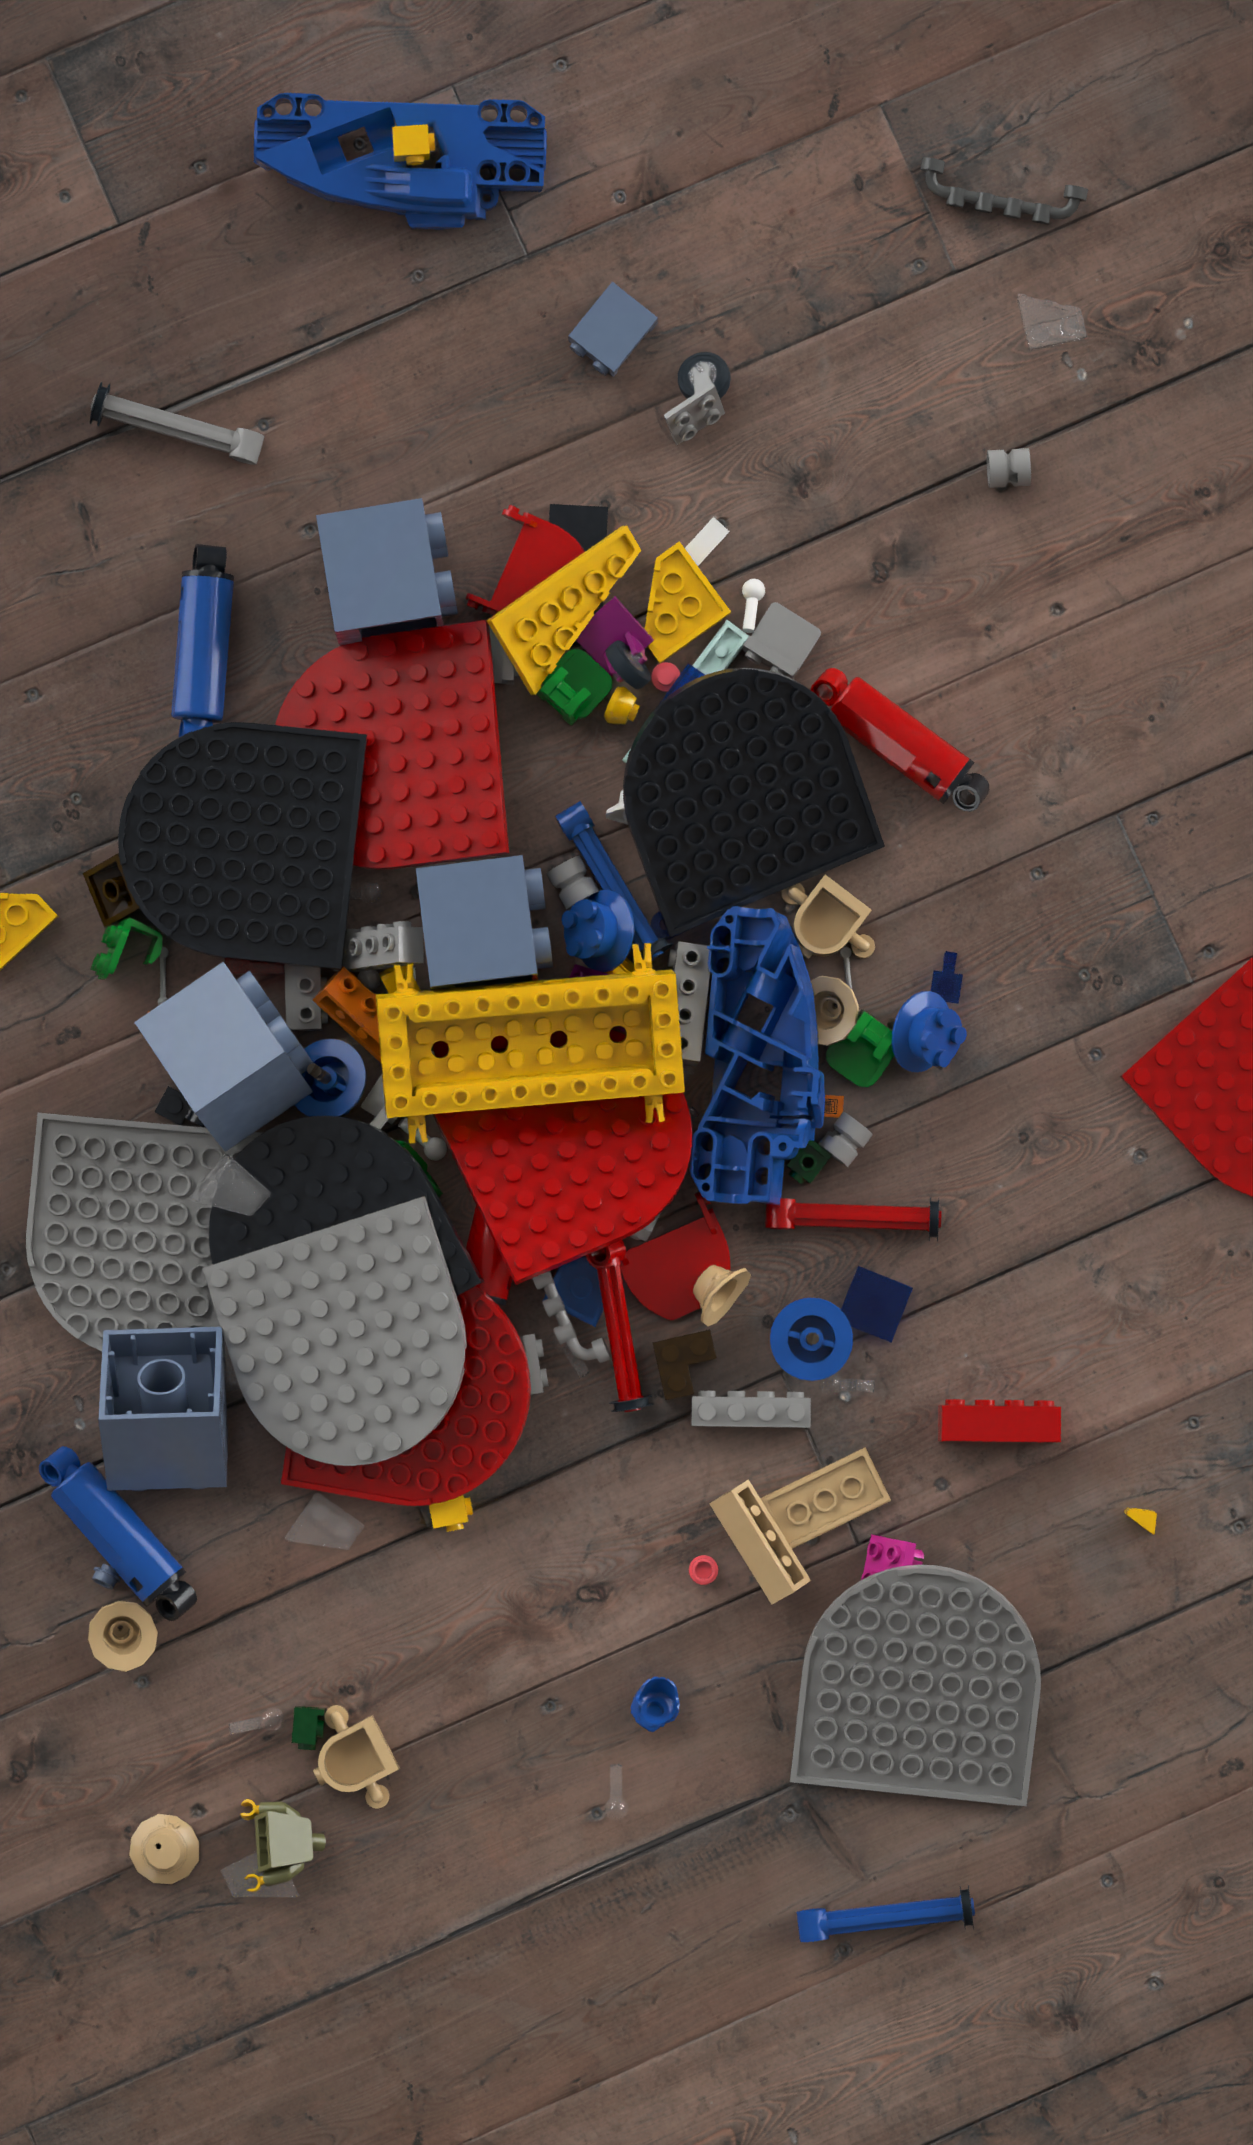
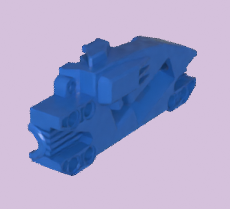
M280 93L257 107V119L254 124V162L267 171L272 169L287 178V183L322 199L394 212L397 215H405L411 229L443 230L462 228L465 225V218L486 220V211L492 210L497 205L499 191L542 192L544 185L547 148L545 116L524 101L489 99L484 100L479 105L324 100L316 94ZM283 103H290L292 111L288 115H280L277 113L276 107ZM307 104H315L322 110L317 116H310L306 113L305 107ZM484 110H495L497 118L494 121L488 122L481 117V113ZM513 110L521 111L525 114L526 119L520 123L514 122L510 117V113ZM395 123L397 126L428 124V133H434V139L441 158L436 161L435 169L412 168V165H407L406 161L394 162L392 127H395ZM364 127L373 152L347 161L338 137ZM484 168H493L496 176L494 179L487 181L481 178L479 172ZM511 169H522L525 172V178L521 181H513L509 176V171ZM488 195L491 200L485 202L483 201V196Z
M733 906L724 913L712 929L710 946H707V949H709L708 969L712 974L705 1054L715 1059L712 1099L698 1126V1130L692 1136L690 1175L702 1197L706 1198L707 1201L732 1204L756 1202L780 1205L785 1160L794 1158L799 1148H805L809 1141H814L815 1128L820 1129L824 1121L825 1086L824 1074L819 1071L818 1031L814 993L801 948L787 916L776 912L772 908L751 909ZM731 932V945L727 946L725 937ZM729 960L728 969L723 973V965ZM749 994L773 1005L761 1032L737 1021ZM748 1061L770 1071L774 1070V1066L783 1068L780 1102L774 1101L775 1096L759 1092L751 1098L734 1089ZM710 1137H713L712 1151H710L707 1147V1142ZM769 1140L770 1154L766 1155L764 1144ZM711 1165L710 1175L708 1178H705V1169ZM768 1169L767 1184L764 1185L761 1181V1175Z

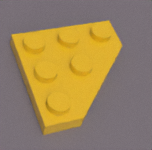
M680 541L659 555L655 560L644 629L654 639L647 648L660 664L731 614L727 605Z
M0 893V971L59 917L38 894Z

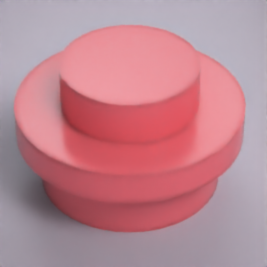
M668 662L658 664L653 669L651 675L653 685L662 692L674 690L681 679L679 669L674 664Z
M707 1555L697 1556L690 1563V1577L700 1585L712 1583L718 1575L716 1561Z

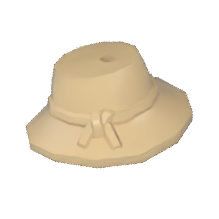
M819 976L811 980L817 1020L818 1044L830 1046L846 1039L857 1022L859 1004L853 990L841 979Z
M712 1265L698 1278L693 1288V1294L702 1308L701 1322L706 1326L717 1323L746 1288L751 1277L746 1268L731 1272L722 1267Z
M117 1601L102 1607L90 1621L88 1641L94 1657L107 1668L127 1672L144 1665L154 1653L158 1631L151 1614L138 1603Z
M157 1814L141 1822L131 1837L129 1856L137 1872L151 1882L173 1884L189 1876L198 1863L199 1840L192 1826L179 1817ZM158 1844H161L160 1849H157Z

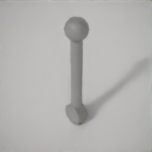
M163 946L159 955L160 998L157 1001L158 1006L168 1000L166 997V958L169 955V950Z
M844 947L840 950V956L844 961L845 982L852 989L849 962L852 951L849 947Z

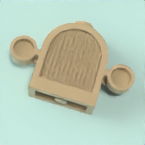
M826 874L809 896L805 894V889L800 883L781 891V897L786 904L800 905L794 919L793 932L805 958L809 959L812 955L820 957L834 955L844 948L848 942L851 944L852 953L857 958L866 959L873 954L875 950L874 940L868 935H858L856 933L872 910Z
M333 1705L325 1713V1722L330 1728L336 1729L337 1734L329 1738L323 1745L318 1759L319 1767L314 1769L313 1772L321 1786L327 1783L338 1791L354 1792L366 1787L365 1798L367 1804L375 1809L382 1808L388 1803L390 1794L385 1786L377 1784L376 1781L399 1770L400 1767L373 1715L348 1727L349 1714L346 1708L341 1705Z

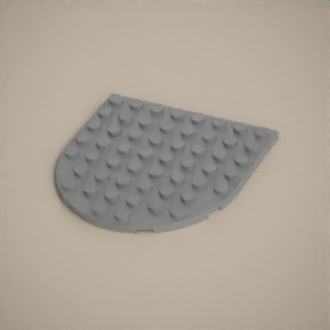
M38 1113L26 1228V1252L28 1266L30 1267L36 1291L43 1304L58 1323L75 1338L102 1351L103 1330L221 1327L202 1269L213 1265L209 1248V1220L212 1203L218 1185L232 1161L250 1142L263 1133L254 1132L225 1152L208 1129L204 1127Z
M425 1196L202 1268L242 1394L249 1408L263 1427L279 1442L294 1452L307 1458L333 1465L357 1466L384 1461L400 1455L417 1445L440 1424L451 1408L460 1389L465 1370L463 1368L465 1348L467 1347L466 1332L459 1302Z
M908 1565L875 1573L845 1590L825 1610L817 1622L806 1647L802 1666L790 1782L1027 1807L1040 1700L1041 1674L1038 1653L1033 1637L1016 1608L1000 1592L979 1578L959 1570L936 1565Z

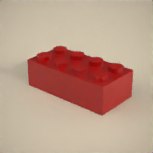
M946 1399L945 1405H938V1441L1061 1442V1407H1054V1401L1036 1400L1034 1401V1406H1024V1400H1004V1406H995V1400H975V1406L965 1405L964 1399Z

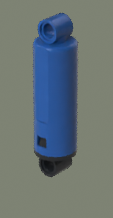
M196 544L193 552L192 570L182 571L171 716L174 719L181 720L179 737L191 731L194 732L213 726V723L221 722L223 719L234 575L224 573L227 559L226 547Z
M62 1446L39 1464V1472L43 1480L47 1484L56 1487L51 1493L52 1499L146 1607L156 1600V1608L160 1615L169 1621H175L196 1604L197 1595L192 1586L185 1581L179 1580L186 1573L184 1568L116 1490H107L106 1479L91 1462H87L80 1467V1460L77 1454L72 1449Z

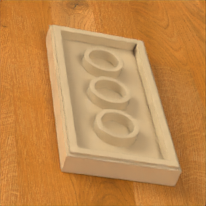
M866 1447L760 1498L791 1549L891 1501Z

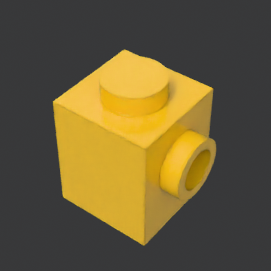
M428 124L392 127L394 162L406 161L407 165L424 164V160L430 159V151H435L434 133H428Z
M464 1495L442 1503L429 1505L433 1529L446 1526L447 1532L464 1529L463 1523L469 1522L468 1515H473L470 1497L464 1498Z

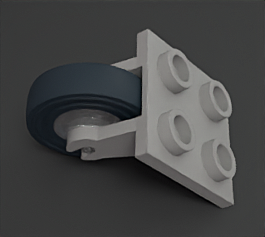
M711 352L693 354L679 368L678 385L682 394L687 399L664 414L676 445L692 439L699 430L707 425L716 423L725 414L720 398L729 389L731 375L726 362L717 354Z

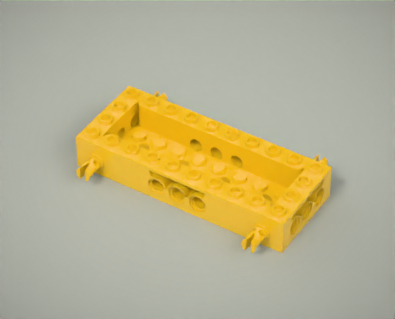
M644 943L643 958L641 957L639 945L632 944L635 970L632 973L418 991L414 988L413 963H407L406 978H403L400 964H395L397 991L388 994H376L387 1118L407 1117L409 1143H415L417 1128H419L422 1143L428 1141L425 1115L601 1099L644 1096L646 1122L652 1123L654 1108L656 1109L659 1122L665 1121L662 1095L685 1092L676 973L672 969L657 971L652 969L651 943ZM614 1026H622L626 1030V1036L620 1042H614L609 1037V1032ZM555 1031H563L567 1035V1041L561 1047H555L550 1043V1037ZM496 1036H503L508 1041L507 1048L502 1052H495L491 1048V1041ZM437 1041H444L448 1044V1053L443 1057H436L432 1054V1045Z

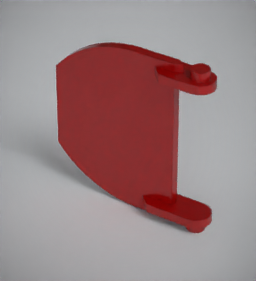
M509 505L508 509H503L501 515L522 524V529L491 601L467 593L465 599L468 602L466 606L474 610L481 606L483 607V612L494 616L584 553V549L573 536L559 526L526 512L522 516L518 514L519 508Z
M700 1192L694 1195L704 1217L626 1250L625 1258L620 1264L624 1280L637 1300L653 1313L672 1321L701 1308L699 1301L693 1294V1288L698 1278L709 1266L716 1265L726 1270L731 1268L729 1248L713 1209L708 1210L706 1205L711 1204V1201L703 1198Z

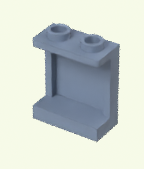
M612 282L568 335V341L571 343L569 347L578 356L583 358L586 355L593 360L592 366L604 376L609 373L614 377L618 373L619 367L648 332L651 333L658 324V317Z

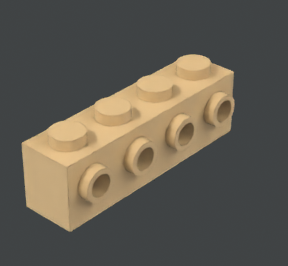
M749 1479L709 1503L771 1604L794 1593L811 1581Z

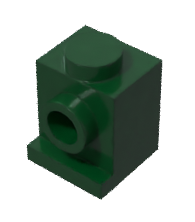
M809 1141L805 1148L799 1149L797 1155L787 1165V1168L791 1170L788 1175L801 1185L805 1181L811 1184L832 1154L815 1141ZM810 1157L813 1160L811 1168L803 1166L802 1160L804 1158Z
M294 1707L291 1743H298V1749H316L317 1738H323L324 1721L319 1720V1715L324 1716L326 1708Z

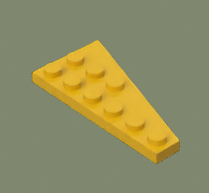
M627 525L621 526L486 620L530 695L537 694L542 682L548 674L554 671L557 666L556 663L564 652L570 649L594 616V611L608 597L610 589L619 578H622L641 552Z

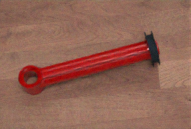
M930 1197V1206L796 1203V1199L780 1198V1205L766 1204L765 1228L795 1229V1226L920 1230L929 1232V1241L930 1237H937L938 1241V1228H941L942 1211H939V1197L938 1202L931 1201Z
M622 1240L585 1255L589 1264L595 1267L598 1273L619 1400L609 1403L614 1404L615 1407L611 1412H633L641 1410L642 1407L654 1405V1403H649L648 1399L652 1395L643 1396L641 1393L620 1264L626 1255V1247Z

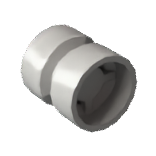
M1029 448L1012 449L1009 454L1004 450H987L989 488L1006 487L1010 482L1014 487L1030 486L1031 462Z
M580 855L563 862L547 873L552 885L555 888L562 889L559 898L566 910L571 909L576 902L588 899L592 894L599 891L592 877L584 876L587 870Z
M843 1112L833 1124L835 1130L833 1132L828 1131L819 1142V1145L832 1154L834 1159L848 1168L858 1155L856 1149L863 1148L873 1134L853 1117Z

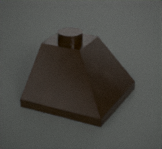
M119 853L83 873L104 927L110 926L140 909L128 889Z

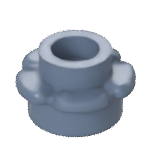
M102 1564L101 1568L94 1567L95 1573L92 1580L97 1584L113 1589L115 1584L120 1582V1578L111 1566Z

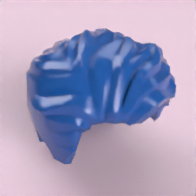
M653 1677L646 1680L634 1695L631 1704V1714L636 1722L649 1732H654L660 1727H664L666 1723L673 1722L679 1713L680 1702L674 1682L665 1677Z

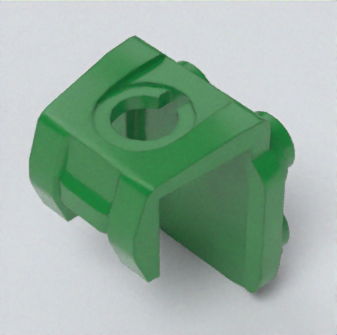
M572 649L565 653L556 663L557 666L554 671L545 678L543 686L536 694L541 700L546 701L570 726L578 718L582 719L589 716L610 693L613 685L609 673L586 652L579 649Z
M132 918L121 920L117 926H107L101 942L106 944L108 951L107 953L101 952L96 954L91 970L95 971V975H98L100 980H105L109 973L113 975L130 930L152 938L143 962L144 965L152 964L161 954L162 935Z
M862 1009L858 1014L856 1024L846 1039L828 1047L826 1052L828 1065L859 1087L872 1086L877 1082L894 1057L892 1030Z

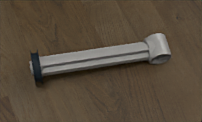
M103 382L100 383L97 394L93 397L90 424L94 420L98 421L97 426H99L102 418L105 417L229 453L230 458L236 461L257 465L265 438L264 435L244 428H237L236 431L112 396L109 395L110 384L107 388L102 387Z

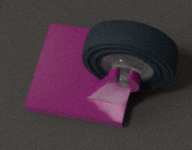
M614 596L594 614L576 640L611 677L614 675L619 683L625 681L633 688L639 690L651 680V675L644 664L647 661L645 648L654 639L617 597Z

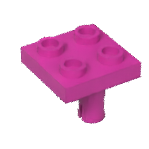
M871 1534L861 1580L891 1568L922 1565L923 1562L914 1560V1557L924 1559V1553L922 1550L915 1549L916 1543Z

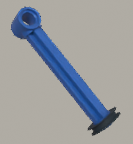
M581 801L555 815L569 841L573 840L601 889L619 893L629 904L634 920L633 943L639 945L641 957L643 958L644 943H651L652 961L660 957L673 943L668 944L666 941L669 936L658 939L593 830L595 825Z
M968 1885L966 1890H961L960 1887L961 1895L958 1897L826 1911V1908L801 1910L796 1912L800 1942H814L829 1939V1935L959 1920L964 1922L965 1927L973 1925L972 1916H975L973 1898H970Z

